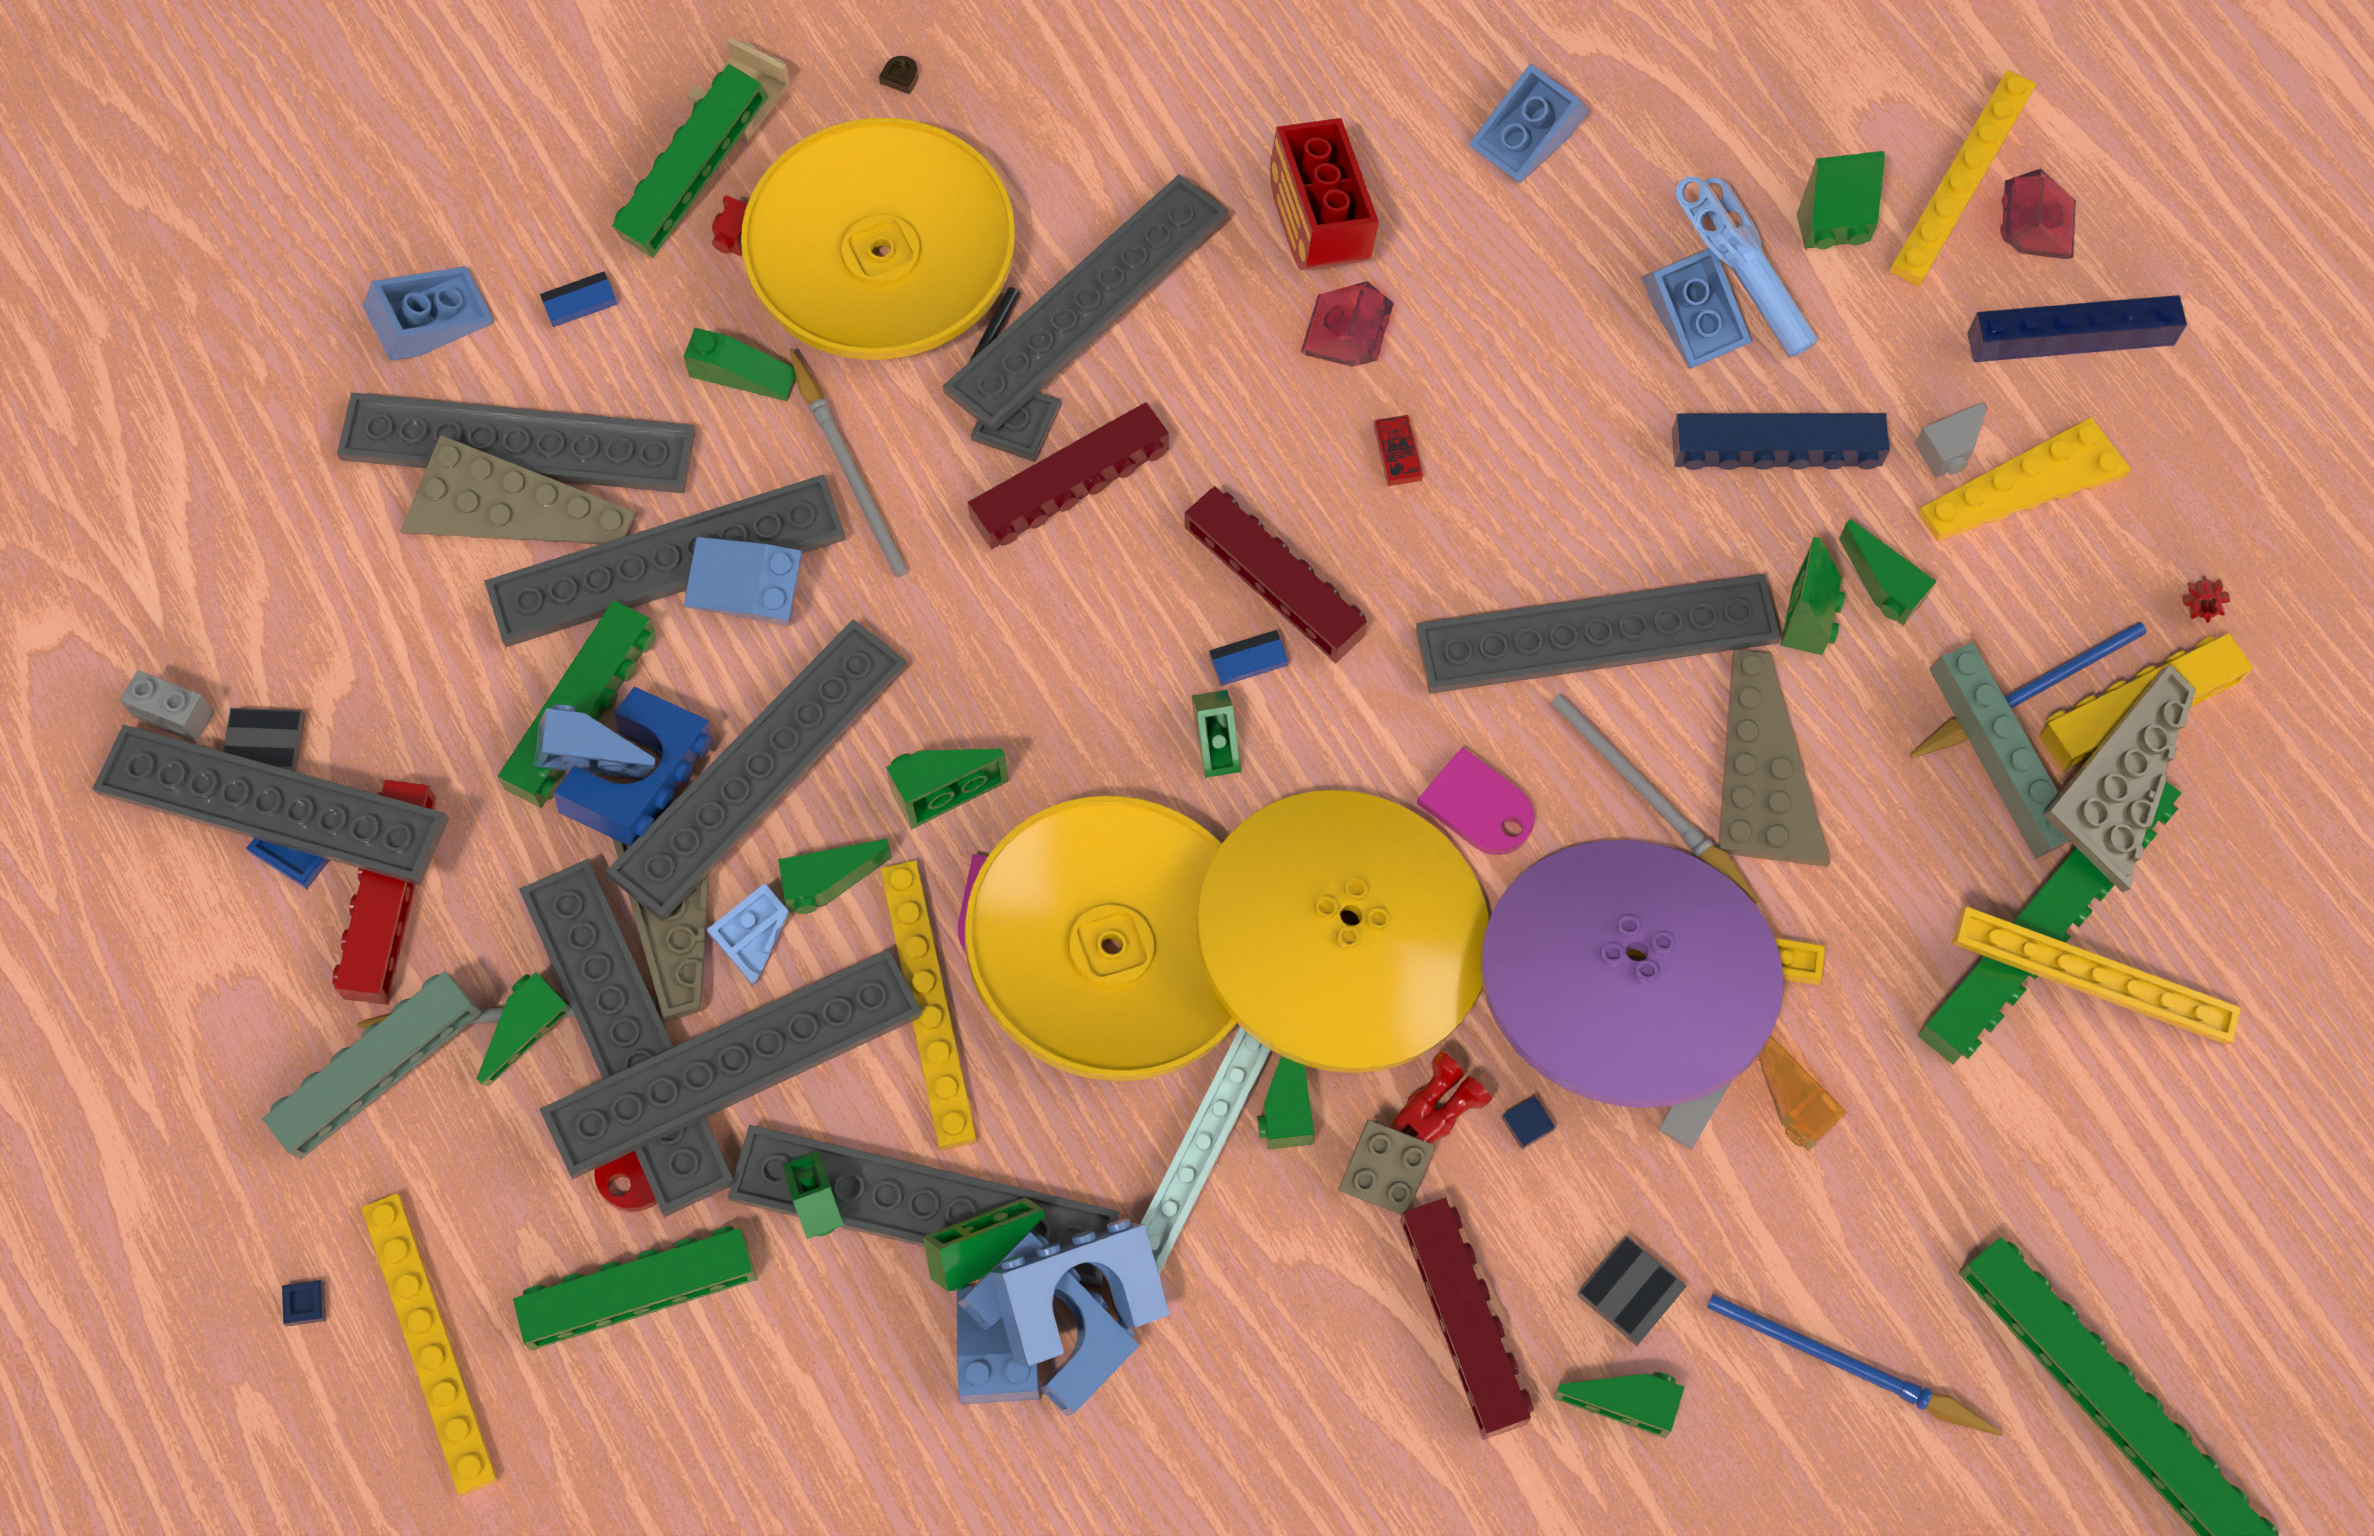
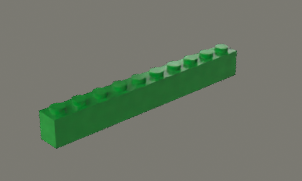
M2167 781L2152 825L2146 830L2141 845L2144 849L2158 834L2152 830L2156 823L2160 821L2165 825L2179 809L2173 803L2182 793ZM2076 848L2016 918L2013 924L2067 943L2071 938L2066 933L2067 929L2072 923L2079 928L2093 911L2088 907V904L2094 897L2101 902L2113 888L2114 884ZM1984 956L1927 1023L1918 1037L1953 1065L1962 1055L1969 1059L1983 1043L1977 1038L1984 1028L1991 1033L2005 1016L1999 1010L2006 1002L2014 1006L2027 990L2021 984L2028 976L2034 980L2038 976Z
M1999 1237L1958 1273L2197 1536L2279 1535L2277 1528L2268 1519L2259 1517L2249 1506L2250 1501L2246 1494L2238 1487L2230 1485L2223 1478L2218 1464L2210 1456L2201 1454L2191 1443L2192 1438L2188 1431L2180 1424L2173 1423L2164 1414L2160 1401L2151 1393H2145L2134 1381L2135 1376L2124 1363L2117 1362L2106 1351L2107 1346L2103 1339L2095 1332H2089L2081 1324L2076 1310L2069 1303L2061 1302L2051 1291L2049 1281L2041 1273L2033 1271L2023 1261L2024 1256L2016 1245L2009 1241L2006 1242L2002 1237Z

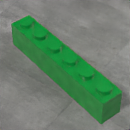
M729 63L723 72H719L714 77L710 90L704 98L696 102L692 115L684 125L676 130L673 141L666 151L657 156L651 172L637 184L634 195L627 205L621 207L616 213L612 227L623 240L654 258L769 98L760 82Z
M614 600L611 602L497 777L506 791L541 809L547 799L551 800L554 797V792L560 785V779L566 771L534 767L538 724L546 708L552 709L553 705H568L574 707L575 712L585 713L594 720L599 721L605 710L609 711L615 704L618 696L617 692L623 682L629 681L634 675L637 666L636 662L642 653L648 652L654 643L655 630L649 617Z
M732 1226L723 1227L711 1233L712 1237L699 1241L696 1238L684 1239L676 1242L673 1245V1249L661 1253L658 1250L645 1251L638 1254L635 1261L621 1264L619 1261L610 1262L598 1268L599 1272L584 1276L582 1273L565 1276L560 1280L561 1284L548 1288L545 1285L529 1287L523 1290L522 1296L513 1298L523 1343L532 1351L756 1281L757 1277L746 1237L741 1228L734 1230Z

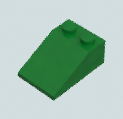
M1884 151L1816 158L1796 214L1805 249L1816 247L1818 249H1827L1833 245L1842 244L1861 245L1871 241L1878 224L1885 163Z
M1813 537L1793 582L1780 646L1823 655L1828 643L1834 644L1839 624L1833 622L1835 612L1840 613L1845 597V592L1839 591L1842 577L1821 538Z
M1002 748L917 751L911 755L909 753L902 754L896 757L891 762V765L886 766L892 795L911 830L1009 782L1005 754Z

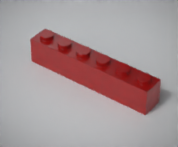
M385 780L382 792L377 793L381 796L434 810L436 797L430 787L424 784ZM358 868L360 884L357 894H354L350 901L349 913L352 917L349 929H345L342 934L341 950L343 954L340 964H337L333 970L332 984L344 1000L388 1005L416 884Z

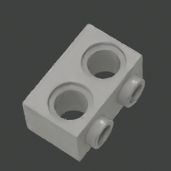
M139 670L136 671L119 700L133 718L196 743L214 713L202 695Z

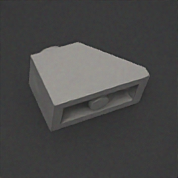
M1984 403L1975 405L1922 428L1915 445L1935 478L1946 473L1949 475L1957 474L1968 465L1967 461L1975 448L1986 412Z
M1730 1083L1702 1098L1673 1105L1658 1131L1692 1150Z

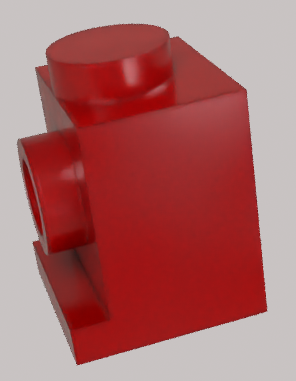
M725 195L722 200L724 211L716 215L712 224V231L715 236L712 245L722 253L728 254L731 252L742 256V224L748 204Z

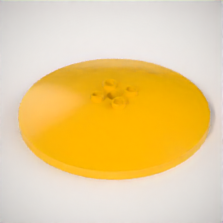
M878 117L857 119L824 128L807 136L784 152L767 169L752 192L745 210L741 236L742 256L749 282L759 302L774 321L798 340L816 349L846 358L862 360L903 358L920 354L951 341L976 323L992 306L1007 281L1015 252L1014 216L1007 191L993 167L972 146L957 136L935 126L909 119ZM880 246L890 249V252L882 257L875 256L872 253L875 248Z
M1322 790L1292 795L1275 801L1249 816L1230 833L1213 857L1202 882L1196 911V938L1201 962L1214 993L1231 1017L1250 1036L1277 1054L1305 1066L1339 1073H1365L1397 1067L1419 1058L1442 1043L1460 1025L1471 1010L1483 986L1481 954L1486 928L1489 923V915L1480 885L1472 869L1450 840L1435 826L1409 809L1384 798L1353 791ZM1346 910L1354 912L1359 918V924L1355 926L1345 924L1340 917V913Z
M1123 796L1084 797L1062 802L1032 815L1017 825L997 844L982 865L972 887L964 926L968 968L977 993L991 1017L1016 1044L1032 1056L1067 1073L1090 1079L1135 1081L1154 1078L1184 1068L1214 1049L1232 1031L1237 1022L1223 1007L1205 974L1196 938V911L1202 882L1213 857L1222 843L1198 823L1175 810L1146 800ZM1107 939L1115 940L1119 943L1121 951L1114 955L1108 954L1102 949L1101 943Z

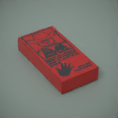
M1402 415L1374 420V430L1387 485L1394 486L1422 481L1423 474L1409 416Z

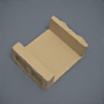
M730 37L727 43L731 58L720 72H723L728 63L760 82L769 97L740 136V139L748 142L789 87L790 80L787 65L780 58L768 56L758 51L752 44L748 42L742 43ZM712 83L706 91L694 85L687 94L691 112L696 102L705 97Z

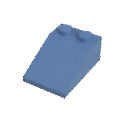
M1530 63L1468 145L1518 183H1521L1572 135L1589 113V109L1580 99Z
M1709 248L1641 276L1655 312L1689 369L1752 342L1721 262Z
M466 266L371 281L363 304V308L390 361L421 356L485 328L494 321Z
M697 537L684 607L790 627L802 563V551L769 544Z
M553 705L552 709L546 708L538 724L534 767L570 771L573 766H576L591 774L640 780L646 778L654 767V757L587 714L575 712V708L572 706Z
M967 1286L962 1290H958L957 1365L958 1391L961 1404L1040 1400L1038 1363L1029 1367L1015 1364L1002 1317L991 1328L984 1331L958 1304L974 1286Z

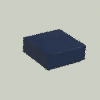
M1535 1096L1502 1116V1120L1522 1150L1555 1130V1126Z
M323 1281L282 1285L284 1325L294 1326L326 1321L325 1283Z

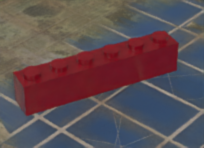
M1145 402L968 501L970 519L991 550L999 545H1007L1013 542L1018 534L1023 531L1043 525L1048 517L1053 514L1071 509L1083 497L1089 494H1098L1113 480L1119 477H1128L1143 463L1156 461L1166 453V450L1169 449V432L1148 403Z
M1214 485L1185 512V529L1335 664L1365 637L1367 621L1364 613L1357 606H1349L1340 598L1338 590L1331 583L1322 582L1305 560L1295 558L1289 552V548L1279 537L1273 538L1268 534L1257 517L1252 514L1248 516L1241 510L1238 502L1228 492L1222 493Z
M1445 1197L1404 1211L1400 1219L1402 1228L1482 1439L1485 1440L1527 1425L1531 1419L1530 1412L1534 1411L1528 1391L1526 1389L1520 1390L1515 1375L1519 1374L1516 1359L1511 1351L1506 1353L1501 1341V1338L1505 1337L1504 1329L1498 1315L1492 1316L1487 1305V1301L1491 1300L1485 1280L1483 1278L1477 1279L1473 1265L1477 1264L1475 1253L1469 1242L1464 1243L1459 1229L1463 1228V1224L1455 1206L1450 1208Z

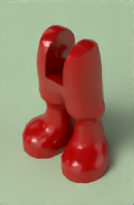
M1439 1051L1431 1062L1433 1077L1427 1086L1408 1097L1406 1105L1388 1126L1389 1128L1404 1133L1411 1126L1418 1133L1415 1138L1435 1144L1441 1137L1450 1134L1456 1119L1469 1109H1482L1491 1102L1492 1097L1490 1093L1477 1080L1467 1076L1443 1107L1437 1110L1434 1108L1437 1101L1464 1077V1072L1459 1064L1443 1051Z

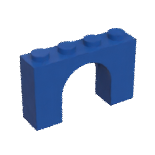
M635 686L614 712L618 733L652 748L662 757L656 770L638 782L617 784L573 766L554 792L558 813L628 846H631L640 836L643 837L648 828L654 823V819L660 811L666 810L669 807L674 792L681 783L687 782L692 774L694 764L700 756L704 757L709 752L713 741L709 720Z

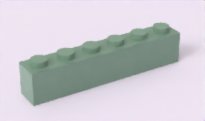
M1971 642L1942 656L1929 670L2035 859L2069 843L2070 841L2043 815L2058 797L2059 793L1975 644Z
M446 971L436 974L427 979L422 985V990L412 998L404 999L396 1004L392 1009V1014L381 1023L369 1026L362 1033V1038L355 1044L338 1051L332 1057L331 1063L324 1069L307 1076L301 1082V1087L293 1094L277 1100L271 1106L270 1112L262 1119L285 1150L302 1160L482 1014V1012L454 977Z

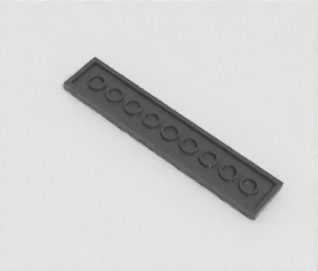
M1178 174L943 385L944 394L991 432H994L1227 221L1228 210Z
M351 392L337 455L343 461L427 468L438 439L442 435L556 481L684 493L695 438L694 425Z
M824 474L484 580L505 647L600 618L613 600L632 608L686 591L697 537L769 544L801 550L802 554L846 540Z
M1765 574L1423 622L1416 625L1429 694L1778 644L1781 638Z
M853 619L655 820L643 837L640 836L606 870L607 877L663 922L906 670L907 661Z
M127 725L122 726L92 788L97 794L417 885L422 883L449 820V817L443 812Z
M586 859L520 888V893L602 1078L606 1079L673 1048L589 860ZM706 1118L635 1150L664 1217L735 1184Z
M888 949L540 1108V1112L573 1180L917 1020L922 1016V1011Z
M753 1125L748 1127L733 1178L735 1184L731 1185L728 1199L732 1202L799 1217L791 1197L782 1164L819 1151L844 1226H841L842 1228L924 1247L923 1236L1024 1197L1041 1207L1044 1211V1217L1028 1233L1031 1232L1035 1237L1041 1235L1050 1244L1059 1243L1060 1247L1073 1243L1072 1236L1079 1233L1094 1231L1095 1235L1108 1231L1107 1224L1117 1221L1120 1215L1119 1211ZM1088 1262L1073 1267L1081 1277L1080 1284L1102 1288L1104 1274L1097 1267Z

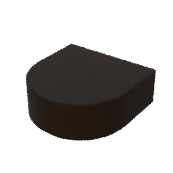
M907 56L891 58L879 76L880 84L910 94L918 80L917 65L914 60Z

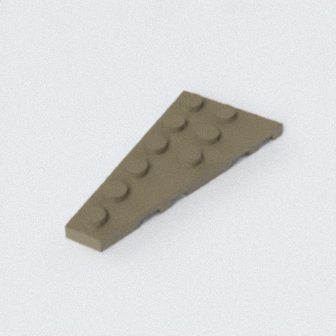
M2171 665L2164 667L2043 814L2121 892L2131 889L2134 877L2131 875L2135 863L2141 859L2144 849L2141 845L2147 828L2152 825L2167 780L2165 772L2168 763L2174 759L2177 750L2174 745L2179 730L2184 728L2196 689Z

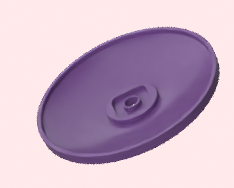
M1605 840L1584 843L1551 854L1532 865L1507 888L1499 899L1486 928L1481 954L1482 984L1488 1007L1495 1023L1513 1049L1531 1067L1564 1089L1595 1101L1617 1106L1650 1108L1677 1105L1702 1098L1729 1084L1742 1074L1763 1050L1777 1021L1782 1002L1783 970L1779 950L1765 918L1751 899L1728 877L1698 858L1676 849L1642 841ZM1636 949L1641 951L1646 958L1642 961H1634L1627 956L1626 952Z

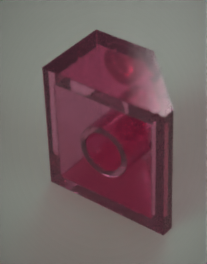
M2041 168L2005 180L2004 195L2002 197L2003 224L2000 227L2003 240L2021 254L2060 259L2073 258L2076 200Z
M1368 281L1318 294L1301 352L1306 356L1351 367L1377 361L1394 303Z

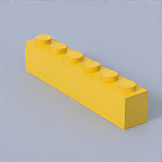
M2230 633L2218 639L2213 635L2202 640L2195 646V650L2187 654L2182 650L2172 655L2165 661L2166 664L2159 668H2156L2154 665L2145 668L2136 675L2135 680L2126 683L2125 680L2115 683L2106 690L2105 695L2097 699L2094 695L2085 698L2075 706V710L2067 714L2064 710L2053 714L2045 721L2047 725L2039 735V738L2061 771L2064 772L2089 759L2164 667L2171 665L2196 689L2191 707L2241 683L2254 667Z

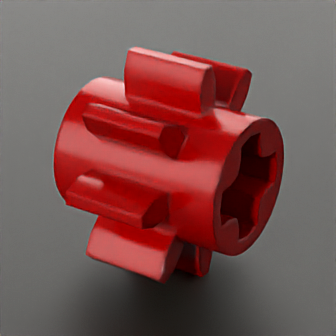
M2203 576L2201 581L2195 584L2190 582L2187 584L2191 595H2185L2182 599L2184 606L2191 607L2189 610L2190 618L2194 619L2199 616L2205 618L2206 622L2209 623L2211 618L2216 615H2225L2224 607L2221 603L2230 602L2229 592H2221L2223 589L2222 580L2219 579L2214 583L2207 580L2206 576Z

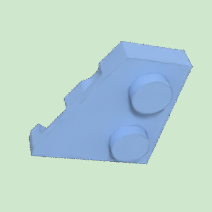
M764 883L707 929V933L749 983L754 986L759 980L789 911Z

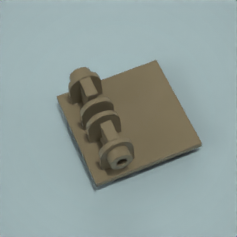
M1367 1119L1338 1191L1402 1215L1404 1211L1409 1210L1436 1146L1386 1127L1387 1125L1380 1121Z

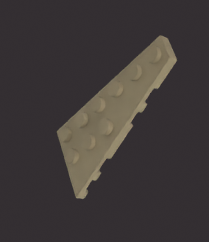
M440 435L400 532L411 535L428 534L486 539L603 544L628 536L637 513Z
M1735 649L1732 654L1718 848L1729 855L1828 867L1830 859L1771 654Z
M665 810L660 811V813L654 819V822ZM612 838L617 857L619 858L630 846ZM710 873L663 922L628 894L664 1022L701 1012Z

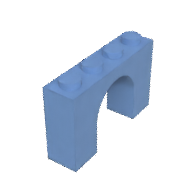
M1129 1218L1117 1220L1107 1224L1108 1231L1095 1235L1094 1231L1079 1233L1072 1236L1073 1243L1062 1247H1060L1059 1243L1042 1246L1036 1249V1256L1025 1260L1023 1255L1007 1258L1000 1262L1002 1268L989 1272L1015 1364L1029 1367L1064 1354L1053 1313V1294L1062 1275L1070 1268L1081 1263L1088 1262L1104 1274L1110 1286L1118 1319L1125 1326L1136 1328L1170 1315L1145 1224L1130 1223Z
M1030 1232L990 1271L1002 1268L1000 1262L1010 1257L1023 1255L1025 1260L1036 1256V1249L1050 1243L1041 1235L1035 1237ZM1073 1267L1066 1271L1059 1279L1053 1295L1061 1299L1070 1308L1077 1324L1076 1344L1067 1360L1039 1387L1066 1416L1074 1414L1139 1347L1133 1339L1136 1336L1134 1331L1130 1327L1125 1326L1120 1319L1117 1322L1106 1311L1108 1305L1103 1298L1094 1291L1089 1293L1079 1283L1081 1277ZM988 1272L958 1302L984 1331L991 1328L1002 1317L991 1276Z

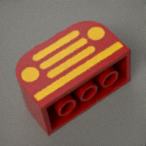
M1342 118L1276 126L1270 162L1271 187L1274 202L1297 267L1300 270H1309L1370 260L1379 220Z

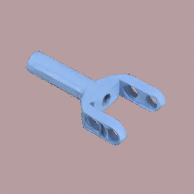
M1686 177L1682 179L1676 188L1678 202L1704 243L1720 260L1733 269L1788 357H1796L1816 344L1817 336L1763 254L1761 238L1757 227L1731 186L1721 178L1704 180L1699 177ZM1692 182L1700 185L1699 200L1694 203L1689 202L1684 195L1686 186ZM1713 183L1719 184L1723 189V196L1720 201L1710 187ZM1735 211L1740 215V227L1734 225L1728 215L1729 212ZM1706 213L1716 226V230L1708 231L1704 227L1703 218Z

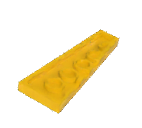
M2090 417L1922 506L1917 514L1934 538L1939 541L1981 527L1985 523H1993L2008 518L2009 514L2024 509L2028 511L2054 499L2061 500L2070 497L2074 492L2086 488L2091 490L2127 477L2132 469L2094 419Z

